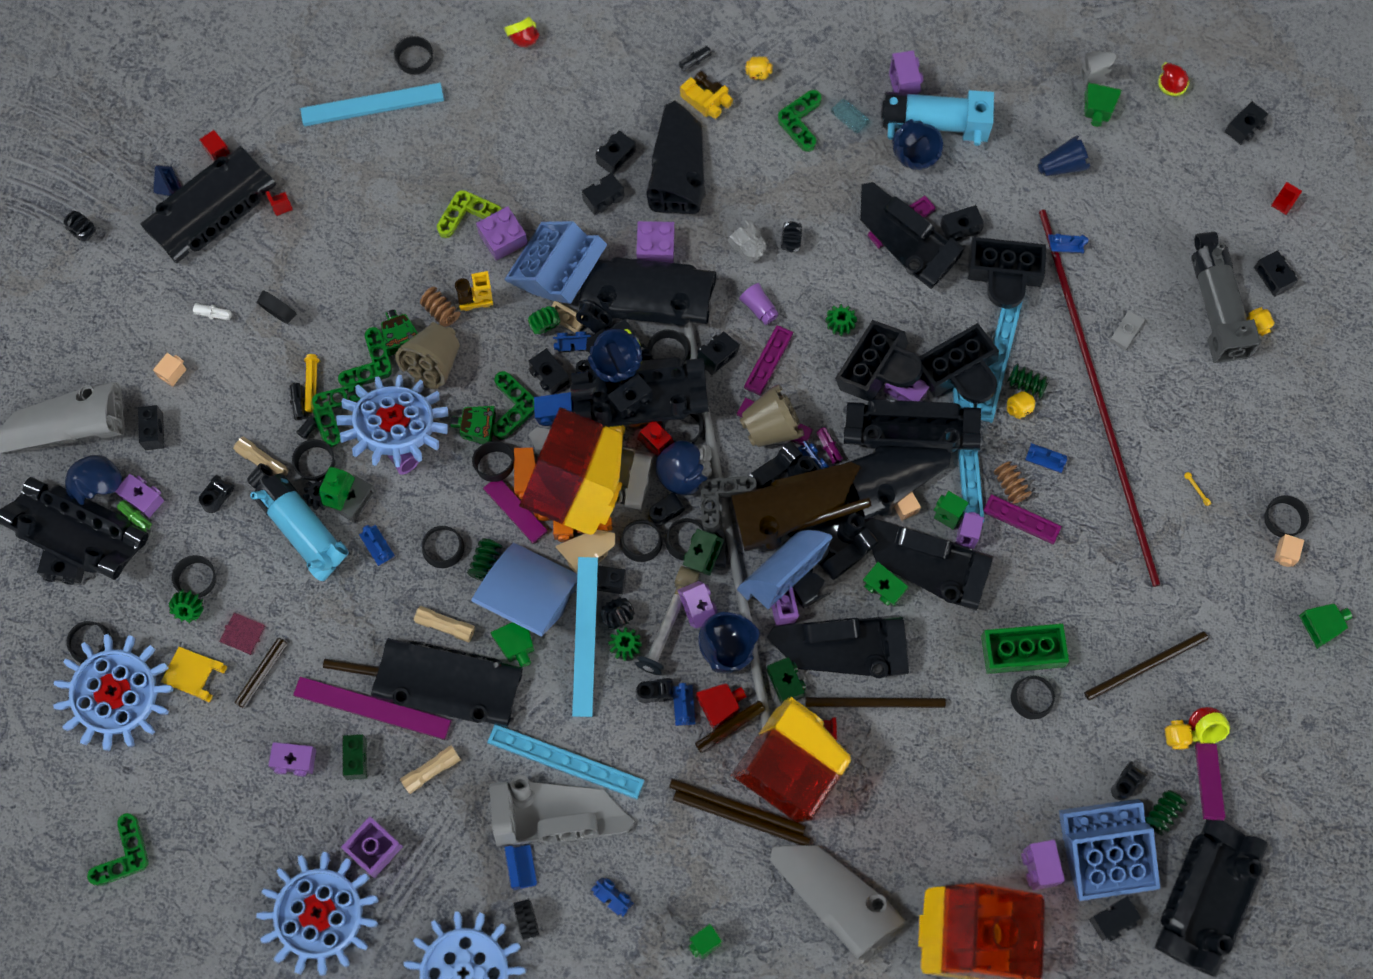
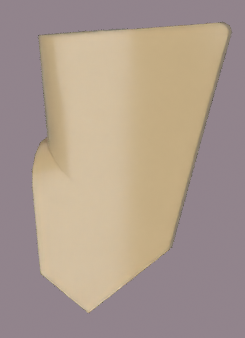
M596 530L592 535L583 534L556 545V549L567 560L573 572L578 574V557L598 558V563L601 562L608 555V551L615 546V533Z

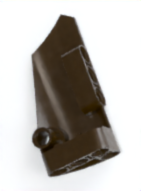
M848 462L778 479L772 482L770 486L731 495L744 551L762 548L761 545H764L767 549H776L781 545L782 536L845 504L848 492L861 466Z

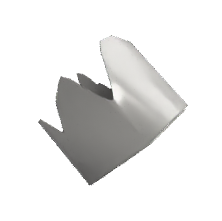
M1102 51L1086 53L1080 71L1085 87H1087L1088 82L1100 84L1112 80V78L1104 75L1112 71V69L1107 68L1114 63L1116 54Z

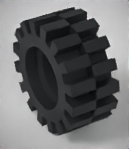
M530 898L513 903L522 940L539 936Z

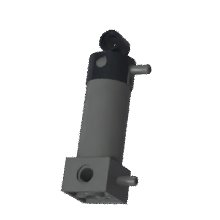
M1215 231L1198 233L1194 237L1197 251L1191 256V260L1212 330L1207 341L1213 363L1248 359L1253 355L1261 342L1255 320H1247L1229 249L1226 245L1219 243L1218 235Z

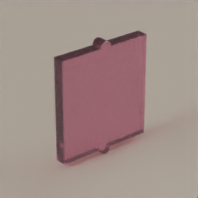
M233 613L228 625H225V631L219 642L251 655L256 644L260 642L259 638L265 625Z

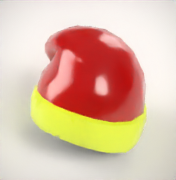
M527 17L516 24L504 28L506 35L519 47H529L539 37L536 23L532 21L531 17Z
M1165 62L1162 65L1164 72L1158 79V86L1166 95L1180 96L1188 88V74L1180 66Z
M1200 708L1189 718L1188 725L1192 728L1193 742L1199 741L1200 743L1213 744L1224 740L1230 733L1228 720L1221 711L1215 708Z

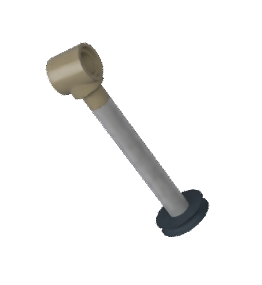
M684 566L680 567L675 579L676 591L647 658L637 657L639 661L635 662V665L638 668L654 675H662L660 670H664V667L658 663V660L682 606L677 590L697 582L700 572Z

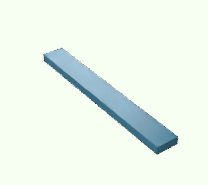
M441 83L303 107L300 110L303 125L310 126L444 101Z
M1022 302L1014 308H1001L993 339L994 345L999 350L998 361L989 366L996 377L997 388L990 400L984 403H977L976 407L981 408V420L992 423Z
M952 387L953 403L959 404L961 408H974L973 403L966 401L957 389ZM958 449L962 499L969 502L964 514L975 512L984 517L978 450Z
M578 557L572 716L593 717L598 558Z
M494 725L487 741L492 746L636 800L644 784V779L499 725Z

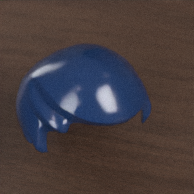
M910 119L900 126L893 136V152L904 167L912 170L927 169L934 165L942 156V136L932 125L923 124L922 121L914 122L913 119Z
M610 329L604 331L596 338L594 346L590 348L588 362L593 372L601 380L614 383L632 377L639 369L642 361V349L632 333L629 334L621 329Z
M688 441L674 442L657 457V477L662 485L672 493L681 495L694 494L699 490L698 486L708 479L707 476L702 474L704 465L700 464V451L693 443Z
M90 455L79 459L71 465L65 477V488L67 494L72 499L75 497L80 505H84L85 498L93 499L98 494L106 495L115 492L119 488L123 477L119 469L108 458L102 455Z

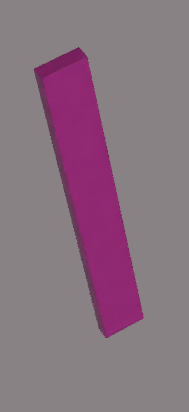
M299 677L293 694L297 698L441 740L446 739L451 720L398 706L303 677Z

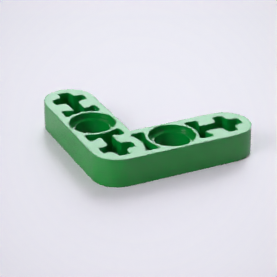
M817 90L808 91L778 113L779 125L805 152L815 149L816 138L800 119L821 104L822 96ZM801 105L804 107V110L799 112L795 110V107ZM783 116H789V121L786 118L782 119ZM794 127H799L802 131L800 133H794L792 129Z
M371 327L365 331V340L372 363L341 372L338 376L341 387L353 384L366 385L375 382V377L379 376L382 380L390 377L392 374L389 356L382 334L378 328ZM371 334L376 335L377 344H374ZM377 349L384 351L380 357L374 356L373 353ZM383 361L386 372L381 371L379 362ZM363 371L370 372V376L366 379L361 378L360 374ZM345 377H349V383L345 382Z
M505 371L498 372L495 375V385L515 405L493 425L494 436L500 440L508 438L535 413L534 397ZM500 378H506L507 384L509 385L508 388L504 382L500 383ZM514 389H519L521 395L513 397L511 392ZM524 398L528 404L532 403V408H526L525 402L523 401ZM513 414L521 416L517 422L511 421L510 417ZM499 427H500L501 429L504 428V429H505V433L499 432V431H498V428H499Z
M359 384L315 394L311 400V407L322 441L326 442L330 447H335L340 441V432L332 409L342 407V402H335L333 395L339 393L344 399H347V395L352 394L355 386ZM351 395L348 399L357 403L361 398ZM327 396H329V401L324 402L322 407L316 404L318 398H320V401H325L328 398ZM328 416L331 419V423L324 425L321 423L320 418ZM331 427L334 428L330 430L331 435L336 437L334 442L327 440L329 432L326 429Z
M125 813L117 821L125 856L91 868L88 871L87 879L92 885L102 886L139 873L147 868L149 863L139 822L134 815ZM127 818L132 821L129 826L131 831H136L135 833H129L128 827L123 826ZM136 837L138 839L137 846L129 848L128 840ZM131 852H136L137 857L143 859L139 867L133 865L136 862V856L134 854L130 855ZM121 863L123 871L119 875H115L113 867ZM97 871L101 874L108 872V874L110 875V878L106 874L100 876L99 881L93 879V877L96 876Z

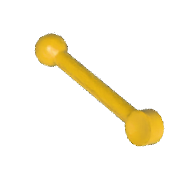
M1186 472L1184 474L1185 479H1188L1191 482L1193 487L1196 489L1198 494L1203 499L1204 504L1206 506H1209L1211 504V501L1205 497V495L1200 490L1198 485L1192 479V474L1190 472Z

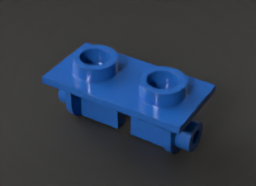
M1060 233L1048 235L1051 251L1084 253L1083 246L1088 243V237H1085V235L1071 236L1061 235Z
M587 331L576 332V336H568V332L557 333V337H553V339H557V343H554V350H558V352L571 351L572 343H574L575 350H586V340L591 335H587Z
M803 441L805 447L803 445L798 447L803 456L811 457L820 469L829 467L823 458H819L817 455L819 451L813 443L810 444Z
M1031 443L1025 460L1062 473L1067 456Z
M366 525L363 527V532L359 536L378 566L395 556L376 525L372 527Z
M686 683L673 686L675 725H695L693 686Z
M602 877L596 881L597 884L592 888L593 895L604 904L609 898L612 900L607 907L618 916L621 915L623 917L628 912L627 909L634 905L630 896L625 892H620L615 888V884L607 878Z

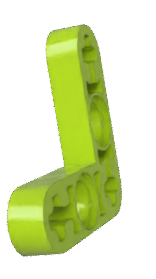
M458 191L437 224L438 234L442 238L451 237L466 212L484 219L490 216L491 213L502 209L500 206L467 191ZM465 197V198H466V201L463 200V201L461 202V204H460V200H459V199H463V198ZM480 203L483 205V208L475 210V204ZM452 211L459 212V215L455 218L449 216ZM448 225L449 230L442 231V228H446Z

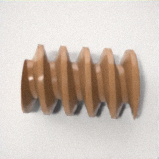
M431 287L423 294L420 304L422 307H425L427 312H430V315L441 326L448 327L459 319L461 313L460 311L455 312V306L450 307L451 302H446L447 298L445 296L441 297L442 293L440 291L436 292L437 287Z
M1009 461L997 467L993 473L998 476V482H1002L1000 486L1005 489V495H1009L1008 501L1013 502L1012 504H1017L1029 497L1032 492H1025L1028 485H1021L1025 479H1018L1021 471L1014 472L1018 466H1011L1012 462Z

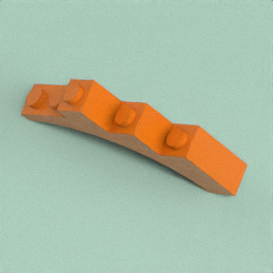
M533 447L514 448V492L517 498L527 500L530 497H534V516L541 521L553 518L555 540L566 542L574 538V532L585 534L564 525L565 522L563 521L569 507L557 499L544 484L536 467ZM609 517L606 525L600 523L597 530L612 531V518Z

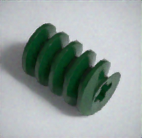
M1018 363L1014 366L1008 381H1011V387L1017 383L1018 390L1024 386L1025 392H1028L1030 389L1032 390V396L1038 392V399L1042 398L1049 383L1047 382V376L1040 379V373L1033 376V370H1030L1028 373H1026V367L1019 370Z
M482 538L478 542L479 547L475 549L476 555L472 557L474 562L470 563L472 569L467 571L470 577L480 581L484 580L488 570L493 567L491 563L497 561L493 556H500L496 548H503L496 541Z
M1171 790L1162 793L1163 798L1157 800L1158 804L1153 806V810L1148 813L1149 817L1145 818V822L1153 828L1155 833L1163 836L1162 830L1167 832L1170 830L1166 824L1174 825L1171 817L1178 819L1179 816L1175 811L1183 812L1179 805H1188L1179 794Z

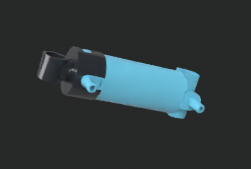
M262 463L258 464L247 478L248 483L256 489L254 492H251V498L272 519L306 561L307 568H309L308 570L316 579L325 581L348 555V549L341 541L337 542L284 474L274 475L270 467Z

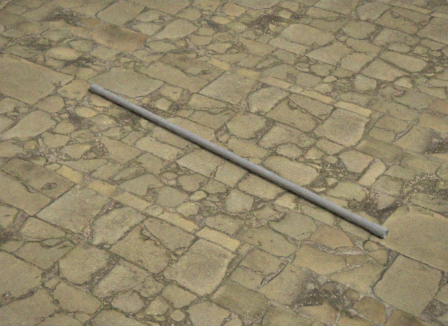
M689 319V322L683 325L688 342L690 359H697L698 350L693 325ZM709 410V412L701 413L706 443L712 452L710 463L713 478H723ZM719 498L720 514L740 615L752 622L748 600L737 591V588L744 580L727 498ZM755 644L753 649L754 659L750 665L757 700H760L765 706V711L760 713V721L763 728L771 715L757 645Z

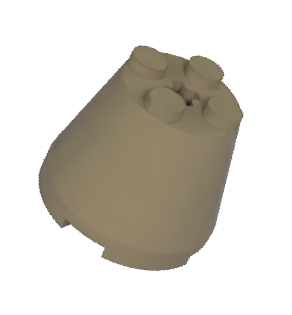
M431 322L429 326L398 349L395 354L398 366L403 372L407 371L415 378L414 382L417 383L419 380H422L423 387L438 389L439 386L444 385L447 381L460 347L459 341L455 336L456 332L451 327L445 328L435 322Z
M780 384L769 389L742 413L740 422L744 429H748L750 433L748 438L752 446L757 445L761 447L804 436L803 429L798 428L800 424L799 418L788 396L781 394L783 389Z

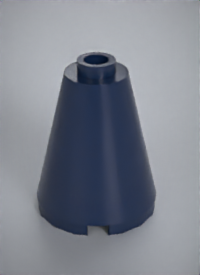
M1079 136L1072 137L1041 158L1039 164H1037L1039 173L1044 174L1046 177L1090 169V163L1086 164L1085 161L1088 158V154L1082 140H1078Z

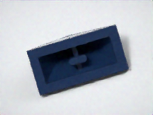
M155 166L153 193L171 196L181 188V184L172 166Z

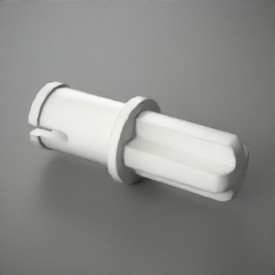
M195 303L193 307L194 315L206 316L209 319L230 320L232 314L230 310L216 308L215 305L208 306Z

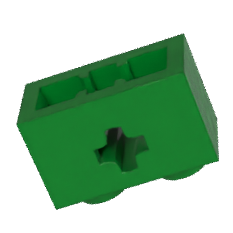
M948 491L945 496L941 495L933 510L936 512L934 519L954 530L969 502Z
M879 562L875 564L863 579L865 583L864 588L872 594L876 592L880 595L879 600L887 606L891 604L894 607L909 589L904 582ZM882 582L885 584L886 582H888L889 589L887 590L886 588H884L883 590H881L880 583Z
M709 924L689 939L690 945H688V948L695 958L699 956L702 960L720 947L722 940L712 925Z

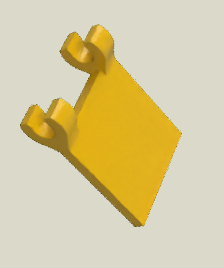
M178 647L161 683L170 685L175 689L210 703L213 695L203 690V687L212 669L224 674L227 666L220 661L212 660Z

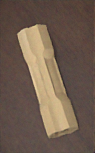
M245 437L239 438L235 443L233 449L245 459L250 460L257 466L260 463L267 465L273 470L274 475L284 474L287 476L289 472L288 467L267 455Z
M423 606L418 608L414 617L415 623L450 634L468 643L475 632L474 625L438 614Z
M450 745L421 767L412 770L400 778V781L407 792L411 794L423 786L425 782L445 769H449L461 761L452 745Z

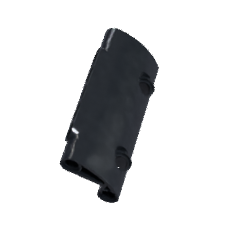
M614 257L611 260L598 259L581 286L579 305L582 300H591L604 311H607L612 318L675 324L678 326L686 325L690 319V323L708 324L709 302L716 284V271L696 269L693 265L620 257Z
M878 399L868 401L867 404L847 402L844 444L866 445L871 449L878 448L879 446L940 448L947 452H955L957 449L980 450L981 408H961L957 403Z
M790 441L779 450L776 457L754 470L749 476L756 480L757 489L770 486L775 480L820 470V468L811 457L803 456V453L797 446ZM846 499L845 504L843 505L849 504L850 502ZM858 511L788 534L791 538L800 531L814 530L830 534L833 537L822 559L816 564L820 565L832 580L844 574L879 543V540L873 533L866 528L865 520Z
M1206 819L1201 833L1193 839L1165 906L1161 916L1163 927L1154 947L1165 955L1195 970L1216 977L1223 961L1222 957L1232 951L1240 926L1263 872V866L1260 861L1264 857L1268 842L1256 836L1244 835L1225 821Z

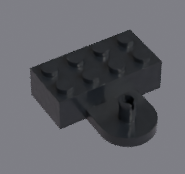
M972 237L969 247L967 280L988 282L987 294L990 301L1000 308H1014L1023 301L1026 286H1042L1045 278L1046 244Z
M872 320L835 378L839 390L863 400L871 401L874 400L884 382L895 387H908L916 383L922 375L923 367L920 358L916 354L905 350L909 344L905 331Z
M976 323L919 356L923 367L920 378L929 386V391L934 398L955 387L966 401L984 403L990 400L996 392L997 380L989 366L998 361L999 350L982 327Z

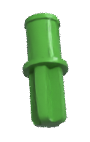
M126 500L120 501L117 505V509L139 529L146 532L145 528L149 530L152 526V523L141 515V511L136 510Z

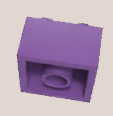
M914 50L892 54L889 76L893 92L915 95L921 92L920 84L923 83V75L921 72L919 73V59L915 57Z
M508 206L476 223L480 237L496 261L527 245L526 233Z
M638 221L637 259L674 263V222Z
M369 816L341 848L375 878L403 846Z
M1055 840L1033 843L1023 849L1024 853L1021 854L1024 866L1027 865V883L1029 886H1032L1033 891L1056 887L1065 881Z

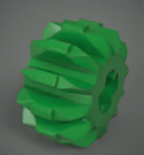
M840 304L839 308L833 306L832 310H828V317H826L825 322L828 324V330L833 329V335L839 332L840 336H842L843 332L849 334L850 329H855L857 317L854 316V310L849 311V305L843 308V305Z
M547 306L532 313L528 317V322L534 334H542L556 328L560 324V318L554 307Z
M183 589L179 593L176 592L170 600L169 613L174 614V619L179 618L181 623L184 620L188 623L193 620L196 621L203 611V599H198V594H192L191 590L187 593Z
M624 627V632L617 629V635L611 634L612 640L608 642V645L612 647L610 653H616V659L622 655L623 661H626V656L633 660V653L639 654L640 650L638 648L642 647V642H639L641 639L640 635H635L634 629L628 633L627 627ZM623 641H626V643L628 642V645H629V646H628V647H624V645L622 646V642H623Z

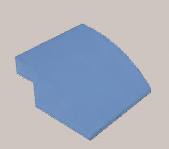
M573 221L541 222L504 280L539 297L571 304L608 244L599 235H586Z
M814 530L796 533L742 582L737 591L747 600L754 596L769 609L822 559L833 537L830 534Z
M512 543L490 569L471 601L542 636L563 615L570 596L577 590V573L516 543Z
M1133 799L1059 810L1068 865L1079 901L1160 889L1154 830L1145 822L1144 805L1141 800Z

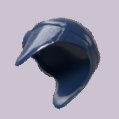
M718 612L710 616L702 625L698 636L699 649L712 671L721 674H731L733 671L742 670L754 659L753 649L759 639L760 631L753 622L740 614Z

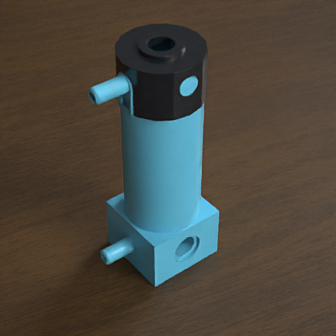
M969 90L967 98L885 91L881 106V124L883 128H888V139L890 140L893 139L895 128L899 129L905 122L913 119L914 122L922 121L923 124L932 125L938 131L963 132V140L974 141V145L979 146L981 142H988L993 126L994 92Z

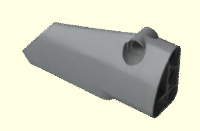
M117 382L97 386L85 385L80 390L14 412L0 428V454L21 449L40 450L77 442L78 438L88 436L110 438L123 435L125 433L120 385Z
M536 427L528 435L535 447L544 472L577 487L578 483L561 477L569 455L587 462L597 439ZM622 447L619 478L622 486L619 492L620 499L616 501L615 506L619 505L642 510L652 474L655 454Z
M524 775L515 776L511 782L504 781L489 784L492 827L497 848L532 842L548 845L628 833L635 823L611 799L604 789L529 782L528 778Z
M819 846L772 847L770 861L824 924L829 929L831 928L862 964L870 961L906 927L907 922L885 897L877 893ZM883 901L884 907L881 910H875V904Z

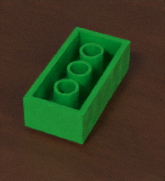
M1063 623L984 630L981 635L986 674L1065 668L1069 663Z

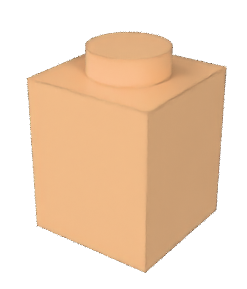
M166 353L153 371L158 378L173 387L187 369L180 357L177 355L171 356Z
M911 492L895 504L894 508L901 521L918 514L921 506L913 492Z
M1285 534L1279 539L1274 561L1280 562V565L1285 567H1293L1299 562L1304 540Z

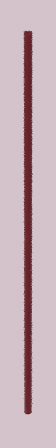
M1043 209L1039 211V215L1051 251L1048 235L1053 234L1047 212ZM1051 251L1153 587H1157L1161 584L1059 252Z

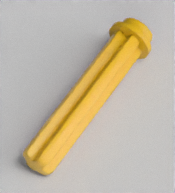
M307 354L306 358H304L306 363L305 411L313 413L311 400L317 394V363H319V358L315 354Z

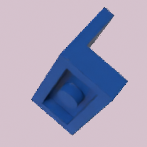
M512 845L505 847L512 890L537 886L531 846L525 845L514 848Z

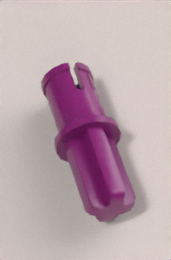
M827 428L819 429L817 435L824 446L823 450H826L832 464L839 463L837 460L841 462L843 457L836 447V441H833Z

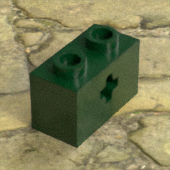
M696 529V532L691 537L689 550L684 555L683 565L710 576L724 539L709 532Z
M787 657L767 665L766 671L781 705L790 697L795 700L804 697L806 686L802 679L799 680L796 674L798 668L794 661L791 662L790 658ZM784 677H786L788 680L791 679V682H790L789 685H788L787 682H783V681H784Z
M363 734L342 735L343 777L346 780L367 779L366 737Z

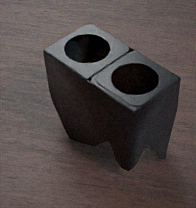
M813 568L792 587L794 595L803 609L830 595V593L817 596L825 580L819 575L812 573Z

